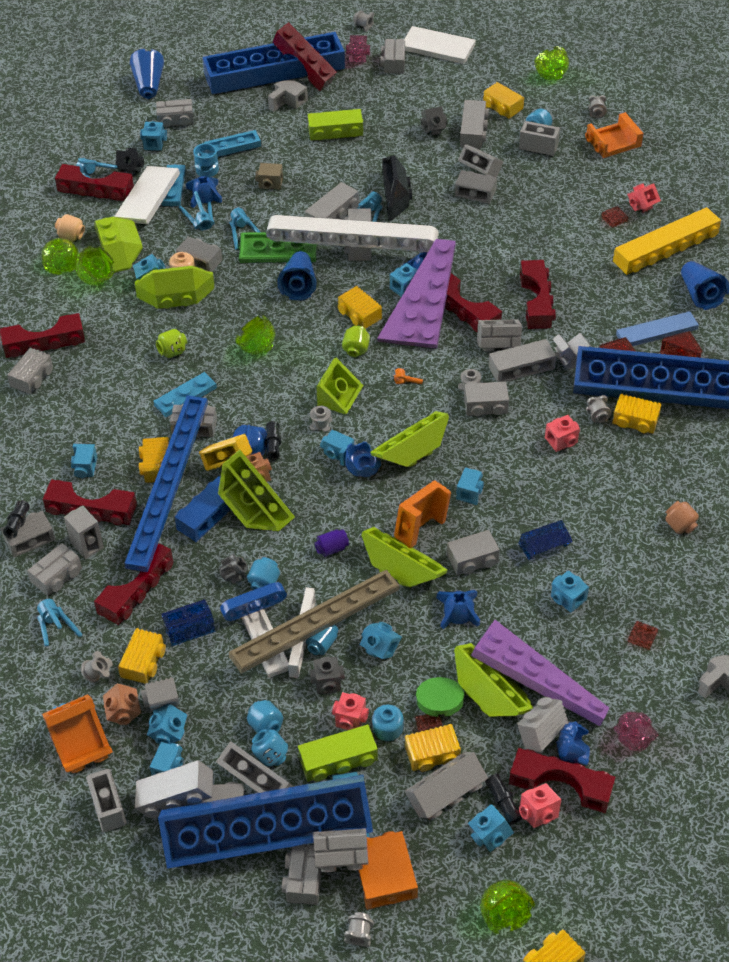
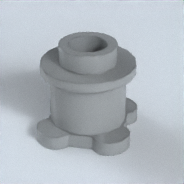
M362 10L358 11V13L356 12L353 17L355 26L364 27V31L367 32L374 25V13L370 12L368 15Z
M592 95L589 97L590 105H588V110L591 117L599 118L606 114L607 109L604 105L606 97L604 95L599 97Z
M474 369L463 371L461 374V381L463 383L458 385V389L464 391L465 384L481 383L480 372Z
M605 395L597 398L590 397L587 400L588 407H586V411L591 413V419L594 422H605L611 416V409L606 406L608 399Z
M325 406L314 407L310 412V418L312 419L310 429L312 431L322 430L323 432H328L330 430L329 424L332 422L331 411Z
M96 651L92 654V660H86L81 665L83 677L89 682H96L100 677L105 679L110 676L109 669L113 664L111 659L105 658L101 652Z
M356 912L348 917L349 929L345 931L344 942L370 947L371 936L369 933L370 928L374 926V922L368 914Z

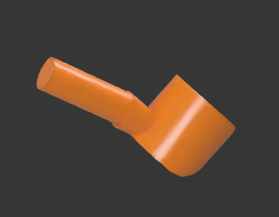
M398 368L395 370L394 380L396 384H404L405 382L422 384L423 379L406 376L404 369Z

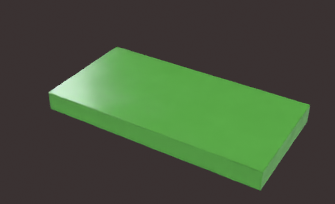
M266 232L241 233L239 262H288L292 255L299 251L307 253L310 256L311 262H316L317 244L273 241L267 237Z

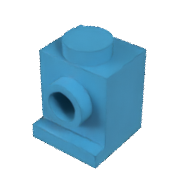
M331 430L321 440L320 448L324 449V454L330 459H337L340 461V465L344 466L347 447L350 443L354 444V439Z
M73 444L75 456L71 458V468L75 469L74 475L78 478L93 477L97 462L95 444Z
M465 467L457 485V500L474 505L478 504L479 494L482 493L484 482L481 481L482 472Z
M161 742L150 765L151 776L182 766V747L175 743L167 744Z

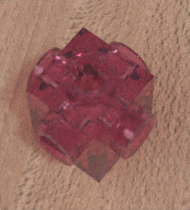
M350 35L349 44H346V55H349V62H366L367 55H370V45H367V36Z
M629 711L624 713L619 718V723L613 728L619 735V741L631 751L645 750L659 735L652 727L651 719L642 712Z

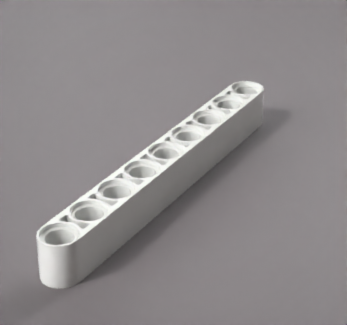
M283 215L272 216L266 231L267 237L273 241L428 252L434 241L438 239L439 234L435 227L425 225Z

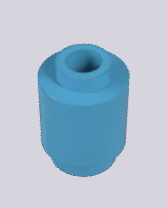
M334 624L306 639L308 650L314 655H324L337 639V626Z

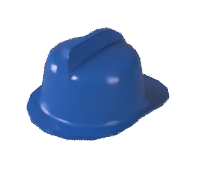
M241 425L235 430L233 437L242 434L247 436L252 449L250 455L258 452L262 456L265 454V437L267 433L264 428Z

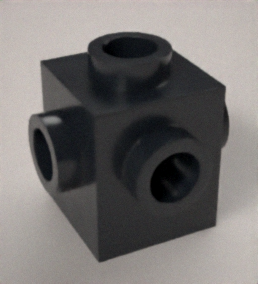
M126 148V151L116 150V169L123 170L124 173L135 175V172H141V168L144 167L142 153L137 152L135 148Z

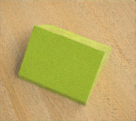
M337 357L332 360L317 385V406H325L330 410L347 414L364 385Z

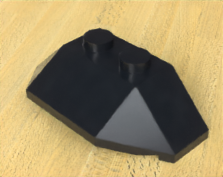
M395 155L382 158V175L388 221H392L409 207V200H412V189H408L411 188L410 176L407 177L406 169Z

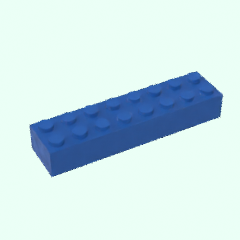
M336 32L304 37L334 70L345 69V51ZM274 44L202 57L204 75L212 94L308 76L304 65L297 57L288 53L283 54Z
M578 346L573 393L595 396L605 395L619 398L620 394L654 402L729 409V361Z
M364 774L161 810L158 816L167 869L314 843L313 832L366 829V833L373 832Z

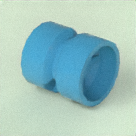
M209 143L197 145L193 150L197 175L201 177L215 176L219 171L217 148Z

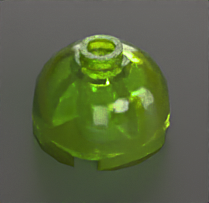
M555 46L553 47L554 50L548 51L546 49L538 54L534 60V66L539 76L546 80H559L563 77L570 63L565 48Z
M55 238L44 245L41 251V261L46 271L51 274L60 275L62 272H71L78 267L80 254L72 241L65 238Z
M88 246L76 258L75 271L79 279L85 284L91 286L102 285L112 278L115 273L112 265L114 261L103 248Z
M263 315V318L256 316L242 327L243 333L241 336L237 334L235 338L236 344L243 351L251 355H257L263 352L267 353L272 349L276 332L274 326L265 315Z
M504 879L491 884L484 891L481 897L480 911L489 930L500 934L498 930L511 926L510 932L523 927L532 917L530 911L532 906L535 908V903L523 885L514 880Z

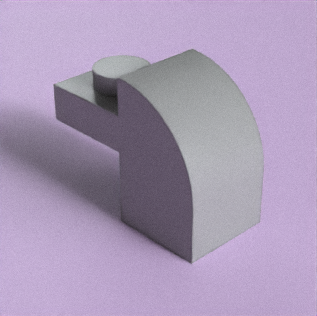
M296 81L278 82L275 84V91L268 95L269 109L273 112L284 104L297 109L308 101L307 87Z
M581 333L568 343L560 334L553 338L557 344L555 355L564 367L568 369L576 368L578 346L592 347Z
M728 655L717 656L709 661L707 671L699 680L700 687L698 693L704 698H707L720 685L729 691Z

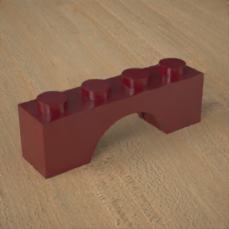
M289 22L276 32L272 43L283 54H292L302 62L307 71L308 80L319 91L323 90L333 81L337 72Z
M62 164L55 176L56 187L59 192L113 199L116 201H125L134 187L132 174L114 171L107 177L94 179L84 176L80 171V166Z
M522 260L520 262L521 287L529 289L537 295L535 299L528 301L526 305L527 329L552 328V321L556 320V311L552 309L554 303L553 295L549 294L551 293V281H547L549 279V268H545L544 260Z
M452 273L450 274L445 308L448 311L455 313L461 321L468 323L476 332H478V320H502V311L489 301L476 303L460 296L461 280Z
M79 313L60 316L52 328L42 332L27 331L20 324L0 328L1 341L6 358L24 355L29 348L40 352L85 343Z
M53 479L50 480L42 499L45 511L52 515H68L71 511L83 505L98 522H112L115 525H130L137 507L135 492L113 489L102 498L84 499L74 492L72 482Z
M158 543L148 572L140 571L133 581L125 585H108L94 600L97 614L117 625H120L123 620H127L132 614V609L138 603L140 604L144 601L146 593L150 588H154L158 584L162 574L172 568L173 557L171 549Z
M518 748L510 771L509 785L529 790L548 781L564 782L578 793L582 807L606 814L616 777L605 771L588 769L578 763L571 764L561 761V759L554 756L541 755L531 749L524 750Z

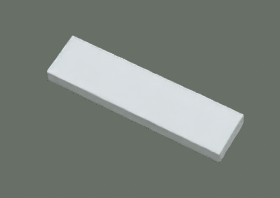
M306 587L300 614L315 607L314 588ZM306 640L292 647L288 664L289 677H299Z
M264 609L241 617L251 640L273 629ZM284 652L262 662L268 678L289 671V662Z

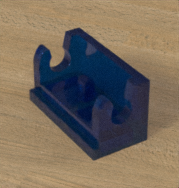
M559 520L522 533L518 544L527 559L530 560L536 554L562 545L564 547L569 546L568 544L572 543V538L563 521Z
M205 599L161 614L171 646L216 632L213 616Z

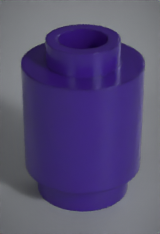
M335 529L319 535L316 538L317 541L314 542L317 553L322 554L324 557L343 551L345 547L349 546L347 534L343 529Z

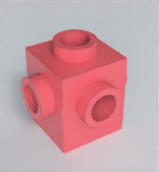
M644 183L633 187L634 191L627 194L634 211L641 209L642 212L648 211L653 208L652 205L661 201L654 183L644 186Z
M569 415L556 418L546 424L545 439L556 452L572 447L578 443L579 425Z
M342 692L340 700L335 701L332 715H335L336 727L345 730L361 727L362 723H366L369 709L366 708V698L354 693L347 694Z
M546 783L534 789H529L521 795L520 815L533 828L542 824H548L558 818L561 798Z

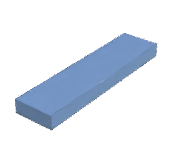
M686 312L618 329L616 335L623 347L628 348L698 330L699 324L691 312Z

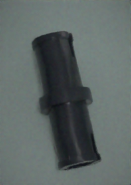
M270 421L266 424V458L270 459V461H276L280 458V425L277 422L275 428V421Z
M21 500L20 503V501H17L14 510L9 513L7 517L8 522L3 529V534L7 538L17 537L20 527L26 521L25 516L30 508L28 502Z
M499 774L491 775L485 780V783L495 798L494 803L496 807H500L509 825L520 822L523 818L513 802L514 797L512 793L507 791Z

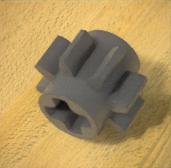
M232 554L220 561L222 566L219 571L224 580H231L235 584L246 577L244 572L247 571L248 566L242 557H236L235 554Z

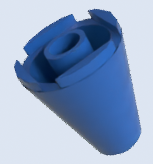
M139 49L131 54L130 67L139 94L146 99H150L157 94L164 67V58L160 52L151 49V51Z
M302 251L292 255L280 272L277 280L280 293L283 296L285 294L290 297V300L302 301L308 299L315 292L317 286L310 256Z
M695 261L687 262L682 267L681 275L693 303L698 308L708 310L722 304L724 301L723 297L729 293V282L725 276Z

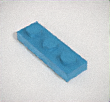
M256 130L204 142L212 144L217 148V157L261 147V140Z
M167 165V168H178L180 175L161 204L162 206H180L186 171L185 165Z
M203 372L154 400V406L165 417H168L172 414L173 405L184 404L187 395L202 397L215 390L217 385Z

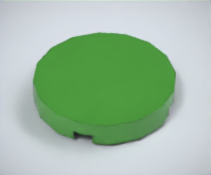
M431 678L422 682L417 688V705L428 715L438 717V714H444V717L450 716L458 712L463 706L464 691L456 681L449 678Z

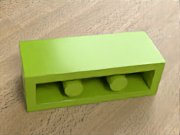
M361 109L307 114L310 141L363 136Z
M367 724L298 745V755L307 782L313 780L318 782L335 773L345 774L352 768L372 765L375 761H378V748Z

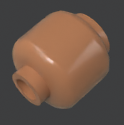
M677 501L665 512L667 514L666 522L678 534H682L685 531L687 534H690L698 526L696 521L699 515L687 502L680 503Z

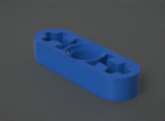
M274 582L226 600L220 606V610L225 620L233 621L282 602L286 598L287 593L281 583Z

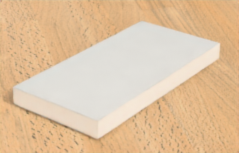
M414 26L411 27L404 39L405 51L465 64L476 43L474 39Z
M147 166L114 217L132 220L134 223L148 224L180 175L179 169Z

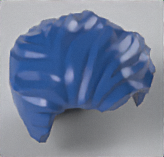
M363 441L356 445L350 443L347 447L345 465L347 470L355 476L370 478V476L378 471L381 461L379 458L371 456L370 452L372 449L367 442Z
M569 722L560 730L559 738L556 741L559 758L568 763H578L587 766L590 748L582 741V736L587 735L589 731L577 722Z

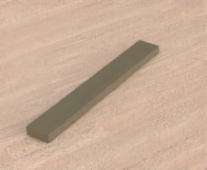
M385 570L229 651V658L242 674L398 591L399 584Z

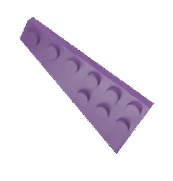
M441 239L434 241L379 334L378 342L429 348L438 347L456 246L455 241Z
M496 620L490 625L471 654L472 657L545 697L561 700L564 707L599 726L609 710L608 706Z

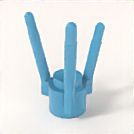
M79 158L77 162L81 173L91 178L89 174L95 171L96 166L117 168L116 165L99 163L86 158Z
M195 191V199L200 210L196 214L195 220L182 206H179V209L191 221L195 229L199 228L201 231L210 229L215 224L212 216L211 202L207 203V213L203 209L198 192Z
M372 191L358 204L359 207L357 209L365 207V209L371 208V211L375 210L372 222H377L379 212L383 208L380 205L382 197L380 194Z
M239 207L232 210L230 214L232 220L229 222L236 250L239 249L236 226L244 227L248 224L255 232H260L249 217H247L244 210Z
M45 599L38 604L37 610L40 615L37 619L41 626L42 637L46 647L49 646L45 622H54L57 628L61 629L62 625L58 620L59 616L79 637L82 636V633L64 614L61 607L56 606L54 600Z

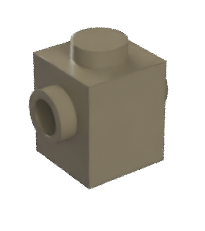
M260 163L259 170H256L255 181L259 182V188L281 189L283 181L282 164Z

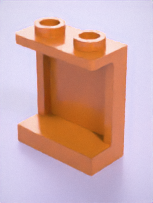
M625 112L619 114L618 123L599 129H596L592 124H588L585 137L594 146L595 151L600 153L603 158L641 147L643 132Z
M434 480L401 503L398 509L394 537L407 547L412 548L417 543L419 528L430 519H435L440 524L445 523L451 491Z
M88 694L42 714L66 772H79L85 768L86 764L92 761L95 763L101 762L108 758V754L113 752L95 711L93 700Z
M390 831L382 834V836L367 837L368 864L363 865V869L358 870L366 909L418 898V886L403 832Z

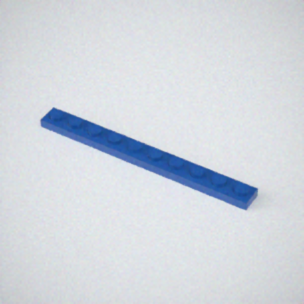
M186 396L125 561L126 569L148 572L205 414L208 405L207 398Z

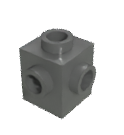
M442 106L426 109L421 112L422 119L420 123L425 133L431 132V135L441 134V130L445 129L447 125L446 114H443Z
M322 657L313 660L314 669L310 670L311 684H316L317 695L340 692L341 680H345L343 665L338 666L337 657Z

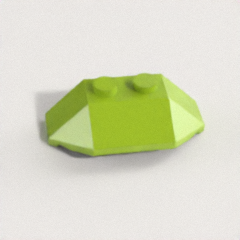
M114 216L96 220L94 226L110 274L129 270L143 249L134 221Z
M195 266L152 270L140 280L135 281L137 298L157 309L198 304L215 288L213 272H207Z
M433 412L428 417L423 418L370 452L371 456L405 467L415 465L417 460L431 455L434 452L433 450L441 445L449 419L448 413Z
M238 450L222 464L218 495L246 528L279 531L295 518L241 450Z
M376 527L364 530L361 534L372 565L378 568L380 572L387 570L400 585L411 587L436 579L447 573L448 569L414 548L407 547L395 537L381 532Z
M469 643L455 647L458 684L480 706V709L489 717L517 716L533 709L528 695L511 677L471 656L476 646Z

